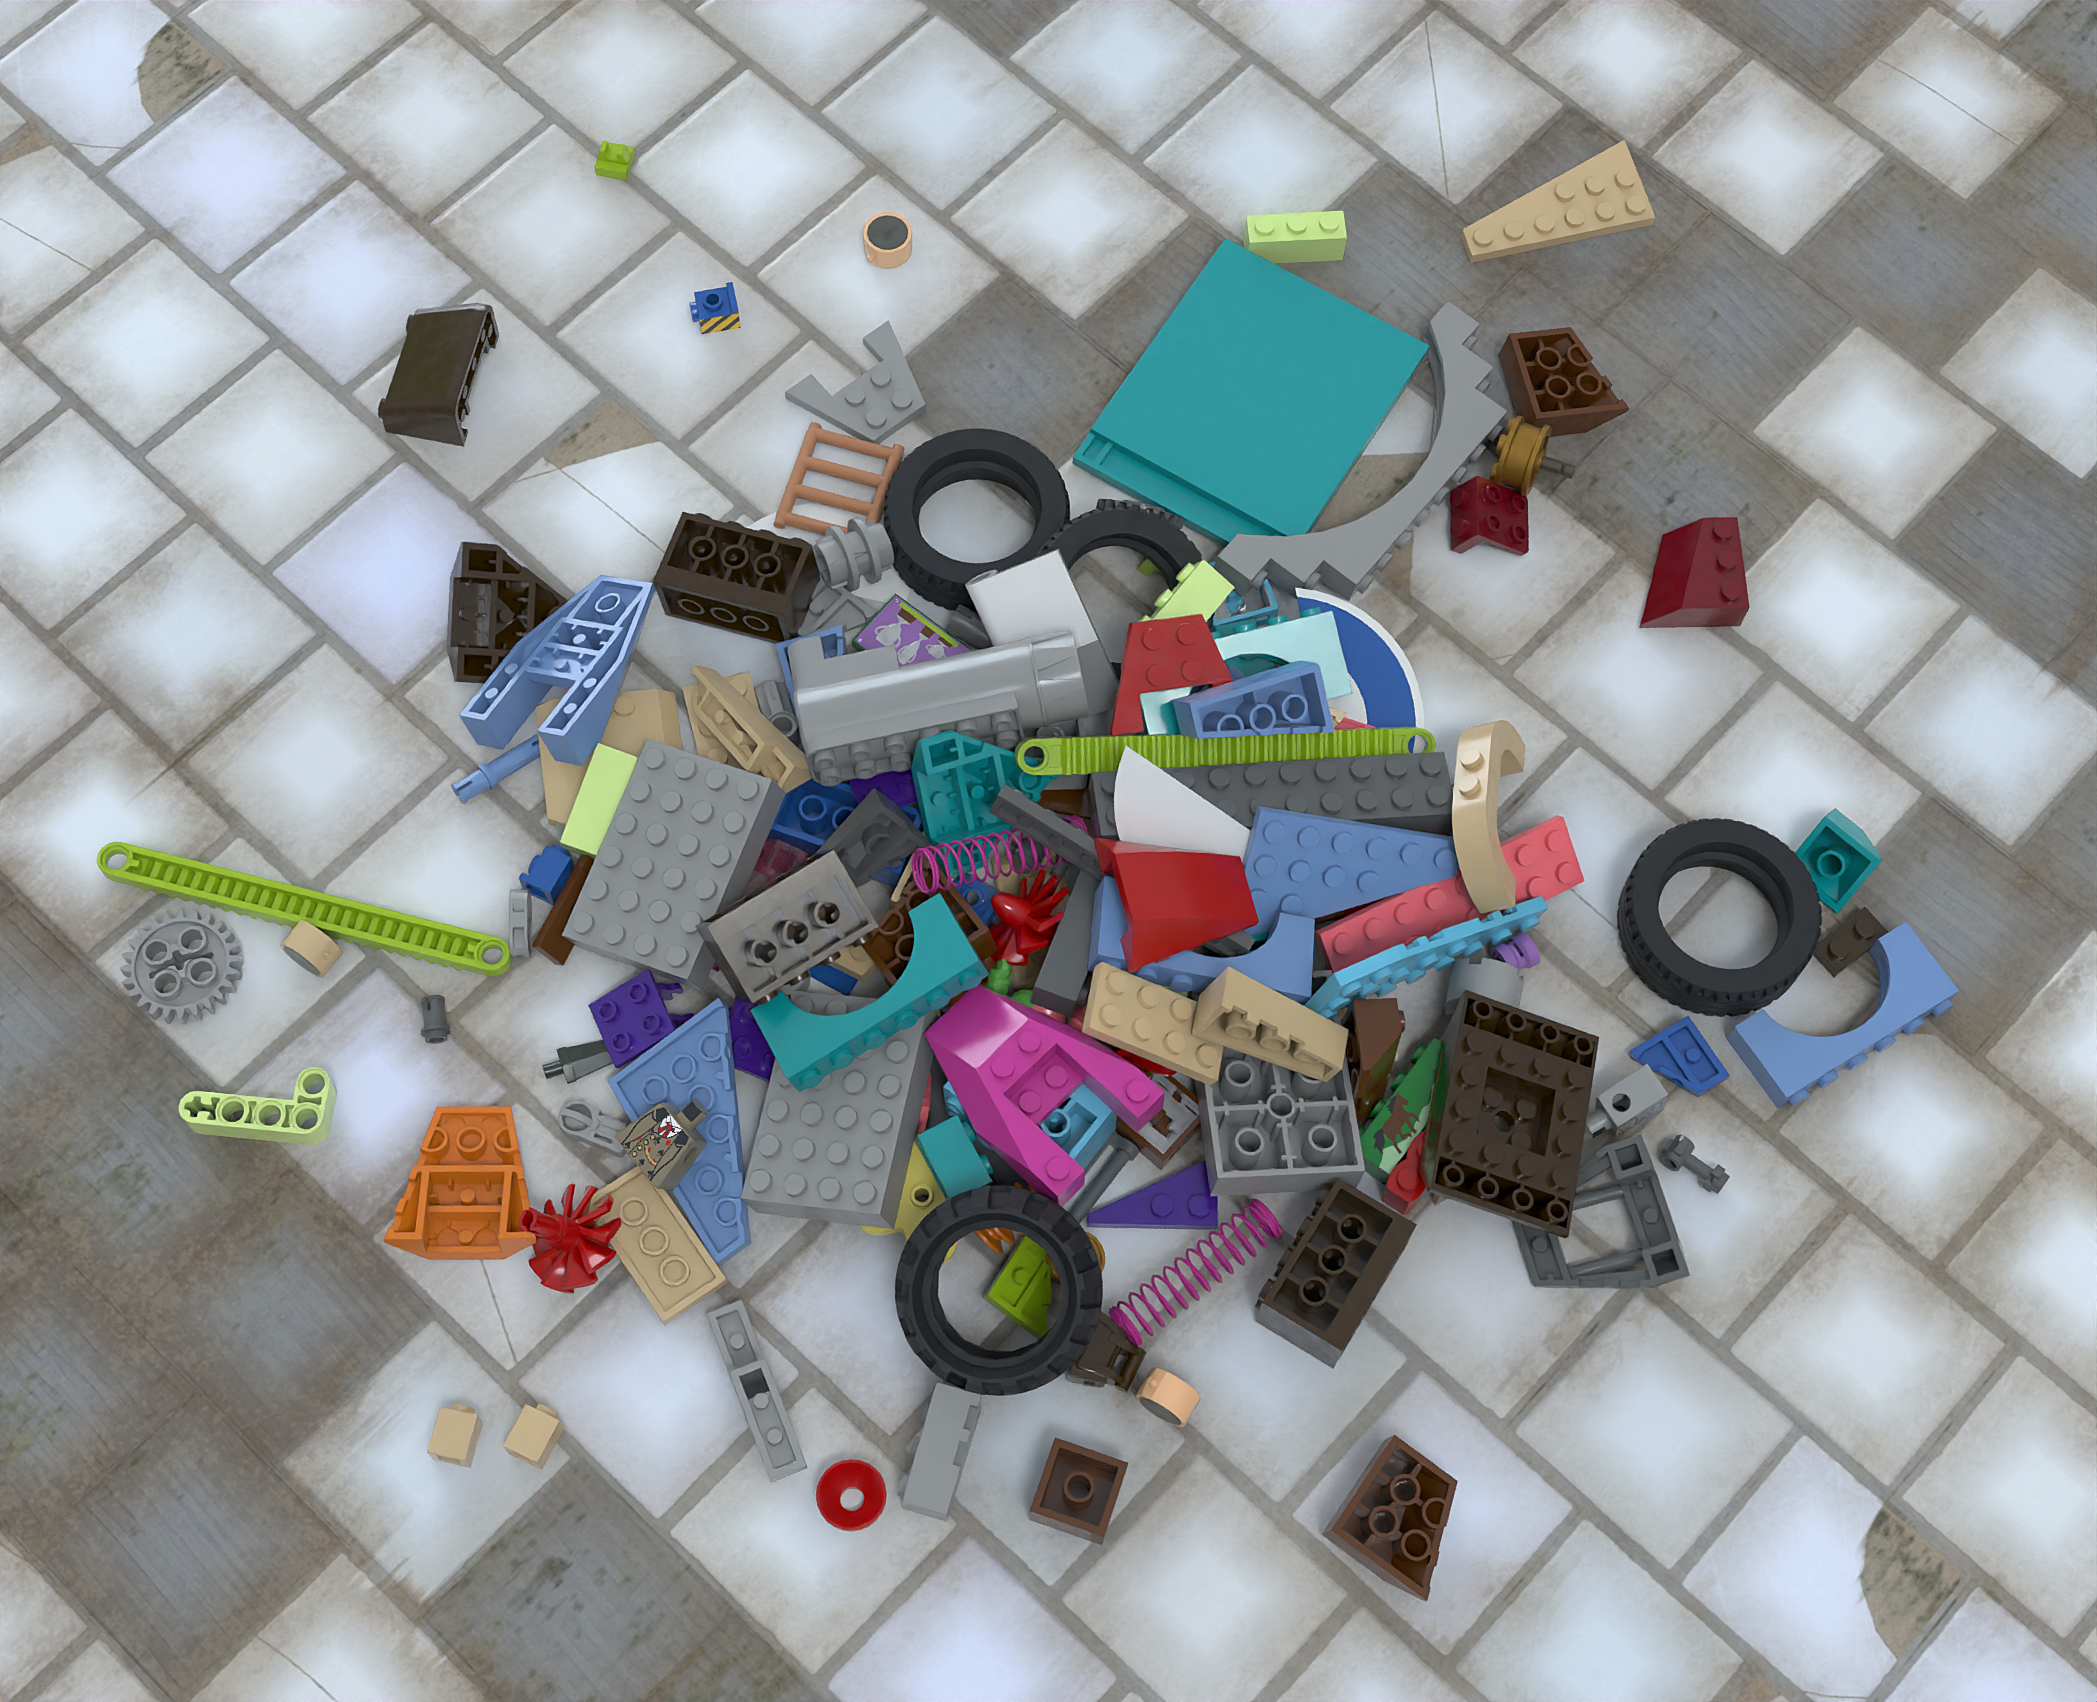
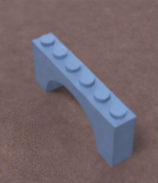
M1104 876L1094 893L1088 970L1094 971V967L1097 964L1104 962L1128 972L1120 939L1128 929V923L1116 879ZM1280 912L1268 928L1265 944L1251 953L1237 957L1216 958L1184 950L1171 955L1169 959L1162 962H1153L1142 966L1140 970L1130 974L1154 984L1171 987V989L1178 992L1193 991L1202 993L1229 966L1304 1006L1311 998L1315 919Z
M1907 922L1880 937L1868 951L1879 973L1880 997L1872 1018L1860 1027L1836 1036H1807L1783 1027L1772 1019L1764 1009L1734 1026L1726 1038L1778 1109L1788 1102L1792 1107L1799 1104L1810 1095L1809 1089L1817 1084L1821 1089L1825 1088L1839 1077L1838 1071L1845 1067H1848L1850 1071L1854 1070L1868 1059L1867 1053L1874 1049L1878 1053L1883 1052L1897 1041L1894 1038L1896 1035L1903 1031L1906 1035H1910L1925 1024L1923 1019L1930 1014L1937 1018L1953 1007L1951 1000L1959 992V989Z

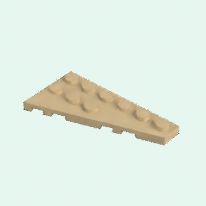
M1623 140L1462 229L1461 239L1469 261L1473 263L1650 226L1654 223L1655 215L1626 142Z

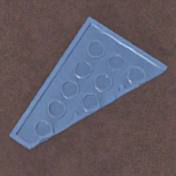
M1257 806L1242 864L1259 923L1244 931L1247 935L1268 932V928L1280 912L1315 919L1409 891L1421 885L1426 886L1456 877L1459 863L1454 838L1446 835Z
M717 998L607 1082L631 1122H634L662 1102L676 1105L682 1110L692 1099H695L707 1110L708 1116L696 1127L706 1140V1147L673 1190V1193L714 1262L722 1265L750 1245L751 1239L747 1204L741 1199L745 1176L729 1009L725 999Z

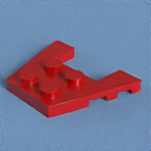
M1202 614L1129 623L1120 668L1122 672L1114 699L1115 708L1109 725V735L1115 736L1144 731L1140 704L1141 693L1209 684L1210 689L1233 681Z

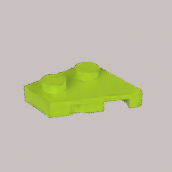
M1024 1236L1019 1240L983 1299L1039 1340L1049 1329V1327H1046L1047 1308L1051 1304L1052 1299L1050 1284L1052 1277L1049 1275L1051 1274L1049 1265H1046V1250L1029 1237Z

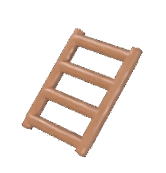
M811 422L773 523L774 527L785 529V526H790L825 536L826 529L829 526L835 525L791 513L796 498L867 516L866 522L876 520V523H880L884 511V500L888 484L892 479L894 471L898 469L905 448L900 444H894L893 448L823 430L819 423ZM817 442L884 459L887 462L883 474L879 475L814 458L812 454ZM811 470L875 487L877 491L873 502L869 503L801 484L806 471ZM837 525L844 534L848 533L846 527Z

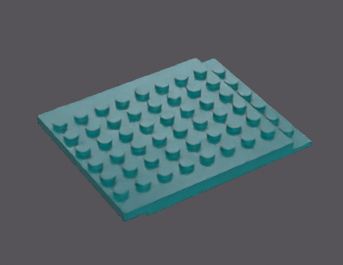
M1225 238L1090 429V433L1074 454L1072 464L1145 504L1163 508L1164 512L1184 519V525L1224 547L1237 534L1284 537L1311 533L1411 382L1414 371L1428 352L1430 345Z

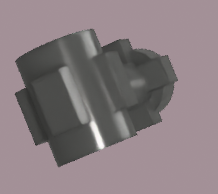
M1677 1135L1674 1140L1670 1139L1661 1151L1663 1153L1660 1158L1662 1164L1672 1171H1679L1684 1166L1705 1181L1702 1188L1708 1192L1712 1190L1719 1194L1730 1178L1725 1173L1726 1169L1719 1164L1713 1169L1691 1153L1695 1146L1687 1137Z

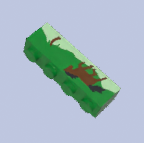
M1434 1037L1428 1047L1424 1044L1420 1045L1410 1060L1414 1066L1409 1073L1406 1074L1402 1071L1390 1087V1090L1394 1092L1387 1102L1381 1099L1369 1116L1373 1119V1122L1368 1129L1365 1130L1362 1127L1358 1129L1365 1172L1384 1185L1395 1166L1403 1161L1413 1139L1426 1129L1442 1041Z

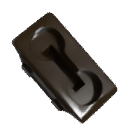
M1101 1311L1095 1332L1084 1352L1069 1368L1067 1380L1072 1383L1101 1388L1108 1384L1127 1393L1147 1352L1128 1342L1126 1332ZM1120 1354L1126 1356L1127 1359L1120 1374H1117L1112 1368Z

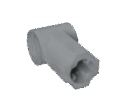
M773 680L763 683L762 686L755 689L761 714L779 731H790L785 736L798 747L800 744L798 723L793 714L784 682Z

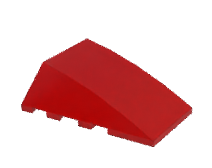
M1103 838L1094 839L1102 874L1114 873L1128 923V929L1120 939L1129 974L1140 970L1142 966L1153 962H1162L1169 959L1171 955L1184 950L1196 949L1205 942L1213 939L1217 941L1256 926L1259 923L1240 856Z

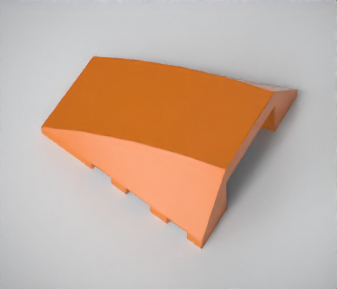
M511 1106L436 1107L420 1147L421 1154L417 1164L412 1167L408 1177L409 1184L403 1198H400L395 1210V1219L391 1228H388L384 1242L428 1260L506 1259L537 1243L536 1235L524 1232L519 1227L520 1216L524 1210H529L530 1203Z

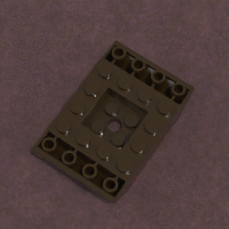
M1465 990L1441 1044L1419 1165V1172L1427 1191L1566 1239L1570 1231L1599 1037ZM1495 1116L1502 1117L1507 1122L1508 1132H1503L1497 1128L1494 1123Z

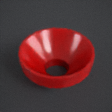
M849 1459L833 1464L824 1472L817 1485L816 1501L820 1514L827 1523L842 1531H860L871 1526L880 1517L886 1505V1485L881 1474L869 1463L861 1460ZM848 1489L859 1490L864 1496V1502L857 1510L849 1511L841 1505V1496Z

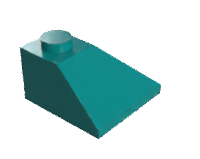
M1836 808L1824 816L1795 852L1810 872L1811 879L1816 884L1820 900L1837 914L1883 861L1865 832Z

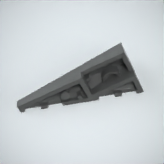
M873 788L817 852L835 850L854 885L858 888L870 882L871 875L890 865L894 869L902 865V859L913 854L916 849L926 848L931 845L897 804Z

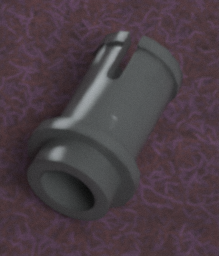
M429 995L430 1002L426 996L421 999L424 1022L421 1035L425 1037L426 1043L438 1044L447 1041V1035L451 1032L450 1027L446 1026L445 998L441 995Z

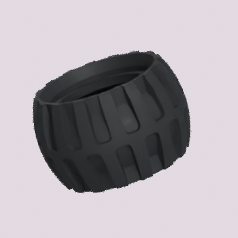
M979 1187L957 1194L935 1207L912 1232L902 1251L896 1272V1310L902 1330L911 1349L930 1371L942 1380L965 1391L981 1395L1008 1396L1021 1394L1042 1387L1062 1375L1077 1361L1089 1344L1097 1327L1102 1308L1103 1280L1100 1263L1093 1244L1082 1226L1068 1211L1053 1200L1034 1191L1019 1187ZM999 1227L1024 1233L1046 1250L1056 1266L1062 1292L1059 1313L1055 1324L1037 1342L1013 1351L986 1350L963 1339L947 1321L938 1298L939 1271L949 1249L958 1240L973 1231Z

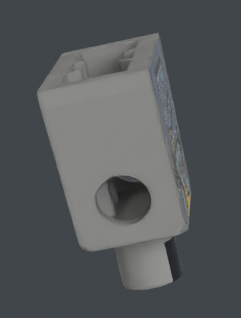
M1648 1064L1633 1072L1596 1098V1111L1587 1116L1585 1127L1592 1138L1597 1137L1608 1129L1614 1137H1618L1664 1110L1668 1093ZM1614 1107H1621L1625 1111L1619 1112L1615 1110Z

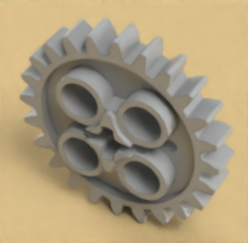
M178 909L175 919H171L167 912L163 913V922L160 924L152 918L149 919L152 929L146 931L138 928L137 931L142 937L140 941H128L134 952L122 954L125 961L129 963V965L120 967L123 975L128 977L122 981V984L127 990H131L128 993L129 998L133 1003L138 1002L137 1007L142 1013L149 1010V1014L154 1020H157L163 1013V1018L167 1024H171L175 1015L178 1016L182 1024H186L189 1014H193L197 1021H201V1011L204 1009L214 1015L215 1009L213 1004L216 1001L223 1005L227 1004L223 996L224 992H236L230 981L241 980L242 978L239 971L234 969L243 966V961L240 956H236L241 952V948L237 942H234L236 938L232 931H226L227 927L222 920L214 924L215 920L210 913L206 914L201 920V915L197 909L191 912L189 918L186 917L182 909ZM202 940L199 947L191 950L188 949L191 942ZM164 951L167 952L162 960L152 961L156 954ZM212 971L211 976L207 980L197 981L203 972ZM176 983L173 991L165 994L162 993L166 985Z

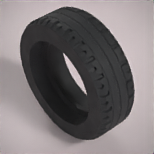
M960 429L938 435L922 443L921 446L915 448L899 464L898 469L894 471L892 479L889 481L888 490L885 494L884 528L893 549L894 569L899 572L900 578L905 581L909 588L914 589L917 595L922 596L928 602H933L934 605L956 611L959 604H962L978 613L965 584L972 578L985 572L997 570L999 573L1033 559L1042 544L1070 521L1069 495L1065 489L1066 485L1060 472L1055 469L1053 462L1044 453L1040 452L1037 447L1031 445V443L1015 435L993 429ZM965 480H988L1003 484L1019 493L1033 508L1035 527L1031 539L1021 549L1008 557L987 563L962 562L939 553L924 540L919 527L921 507L933 494L950 484Z
M1122 506L1104 507L1102 510L1095 509L1081 514L1077 518L1075 517L1050 536L1038 549L1034 557H1039L1059 548L1068 570H1070L1079 558L1090 551L1108 546L1127 547L1145 556L1158 568L1171 592L1179 583L1176 579L1179 572L1189 562L1195 565L1202 560V554L1197 550L1196 545L1192 540L1189 541L1187 535L1179 530L1176 525L1169 524L1167 519L1151 512L1148 514L1146 510L1134 507L1124 509ZM1215 612L1206 622L1208 628L1213 626ZM1111 662L1120 682L1121 663Z
M1704 818L1697 821H1688L1687 824H1679L1667 830L1665 834L1656 837L1647 846L1646 850L1641 853L1622 888L1618 902L1617 928L1619 929L1618 936L1621 941V947L1623 952L1627 954L1626 959L1632 965L1631 968L1640 976V980L1646 983L1648 988L1656 992L1659 997L1668 1000L1670 1004L1677 1005L1686 1011L1690 1010L1692 1013H1702L1705 1016L1725 1017V1015H1729L1732 1017L1748 1014L1751 1010L1757 1011L1770 1005L1773 1000L1779 999L1786 993L1812 958L1819 942L1820 926L1822 924V908L1819 903L1820 897L1816 884L1811 879L1812 876L1806 869L1805 864L1797 857L1798 855L1790 850L1789 846L1784 842H1781L1779 838L1769 834L1764 829L1742 821L1726 818L1724 820L1720 818ZM1694 867L1721 868L1734 872L1750 881L1764 894L1776 916L1778 935L1770 953L1758 964L1741 969H1724L1709 966L1686 954L1668 935L1660 918L1658 910L1659 900L1667 882L1678 872Z

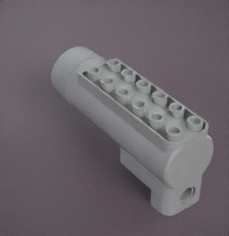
M1072 630L1026 637L1027 639L904 666H900L895 644L826 659L820 635L793 642L788 647V655L795 690V708L806 762L813 780L829 787L838 785L841 781L856 778L869 779L879 773L906 771L912 766L917 740L949 730L1004 749H1011L1025 739L1023 730L1039 727L1046 728L1090 716Z

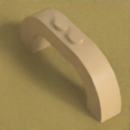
M1506 720L1494 721L1464 729L1460 735L1457 747L1452 802L1453 838L1464 883L1480 914L1515 907L1516 878L1508 866L1501 849L1497 829V810L1500 777L1524 772L1525 744L1516 729Z

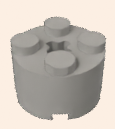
M1462 958L1453 963L1445 1002L1446 1018L1451 1020L1465 990L1519 1008L1524 976L1518 977L1519 970L1507 963L1487 958H1481L1480 964H1469L1470 958Z

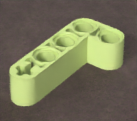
M309 1067L303 1070L297 1078L293 1100L192 1091L181 1099L179 1113L188 1127L199 1134L315 1145L323 1142L329 1134L337 1090L326 1071L318 1067ZM314 1084H325L319 1093L309 1094V1090ZM244 1111L240 1120L229 1122V1117L233 1112ZM271 1115H281L280 1120L272 1126L265 1125L266 1120ZM318 1118L314 1127L302 1129V1125L307 1119Z

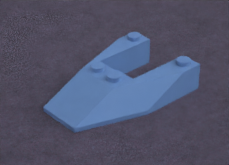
M600 575L518 641L459 714L478 745L503 750L553 685L570 688L537 732L555 761L582 766L596 748L597 743H600L631 665L655 591L653 583Z

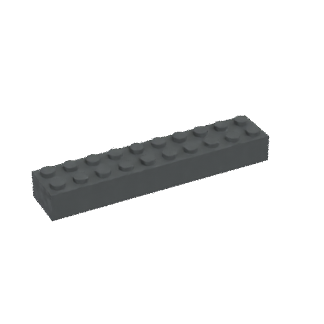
M1444 752L1160 768L1250 831L1257 806L1439 835H1449L1452 828L1453 790ZM1118 771L1091 773L1087 798L1094 839L1103 838L1120 841L1114 813V791Z

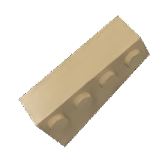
M1228 966L1199 995L1192 1035L1328 1082L1342 1070L1349 1030Z

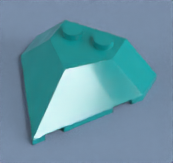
M952 730L917 740L911 766L924 833L930 845L936 848L941 843L949 845L954 840L962 842L966 838L975 839L979 835L987 836L992 832L999 834L1003 830L1012 831L1014 829L1013 826L989 812L1003 786L1007 785L1013 790L1021 791L1029 800L1037 803L1042 797L1040 793L1052 779L1056 780L1059 775L1027 774L1016 765L1014 759L1015 752ZM1024 756L1025 763L1030 767L1041 763L1039 760ZM1005 833L1001 837L1005 840L1009 834ZM992 836L988 838L995 845L997 837ZM978 839L976 841L981 848L985 839ZM967 841L964 845L970 851L972 842ZM988 841L985 846L987 861L990 858L988 856L989 853L993 850ZM959 844L952 845L951 847L958 853ZM974 844L973 860L977 870L983 867L980 850ZM943 846L938 850L941 851L945 857L947 847ZM962 847L960 861L964 874L972 871L970 858ZM949 849L948 866L952 878L960 875L957 860ZM937 852L936 858L947 877L945 864Z

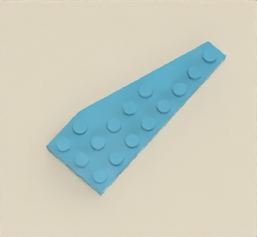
M1542 896L1516 904L1515 907L1507 909L1502 914L1498 910L1490 913L1487 918L1481 921L1479 918H1475L1443 929L1429 939L1426 936L1417 938L1406 947L1403 943L1333 973L1304 1006L1332 1020L1338 1015V1010L1345 1007L1348 1009L1353 1000L1367 999V997L1374 994L1381 998L1393 992L1397 988L1396 984L1402 981H1406L1407 985L1423 978L1426 975L1425 971L1433 967L1437 972L1447 968L1455 962L1454 958L1463 954L1465 958H1469L1483 950V945L1488 942H1492L1495 946L1509 939L1512 936L1511 932L1520 929L1521 932L1531 930L1540 924L1539 917L1548 909V906Z

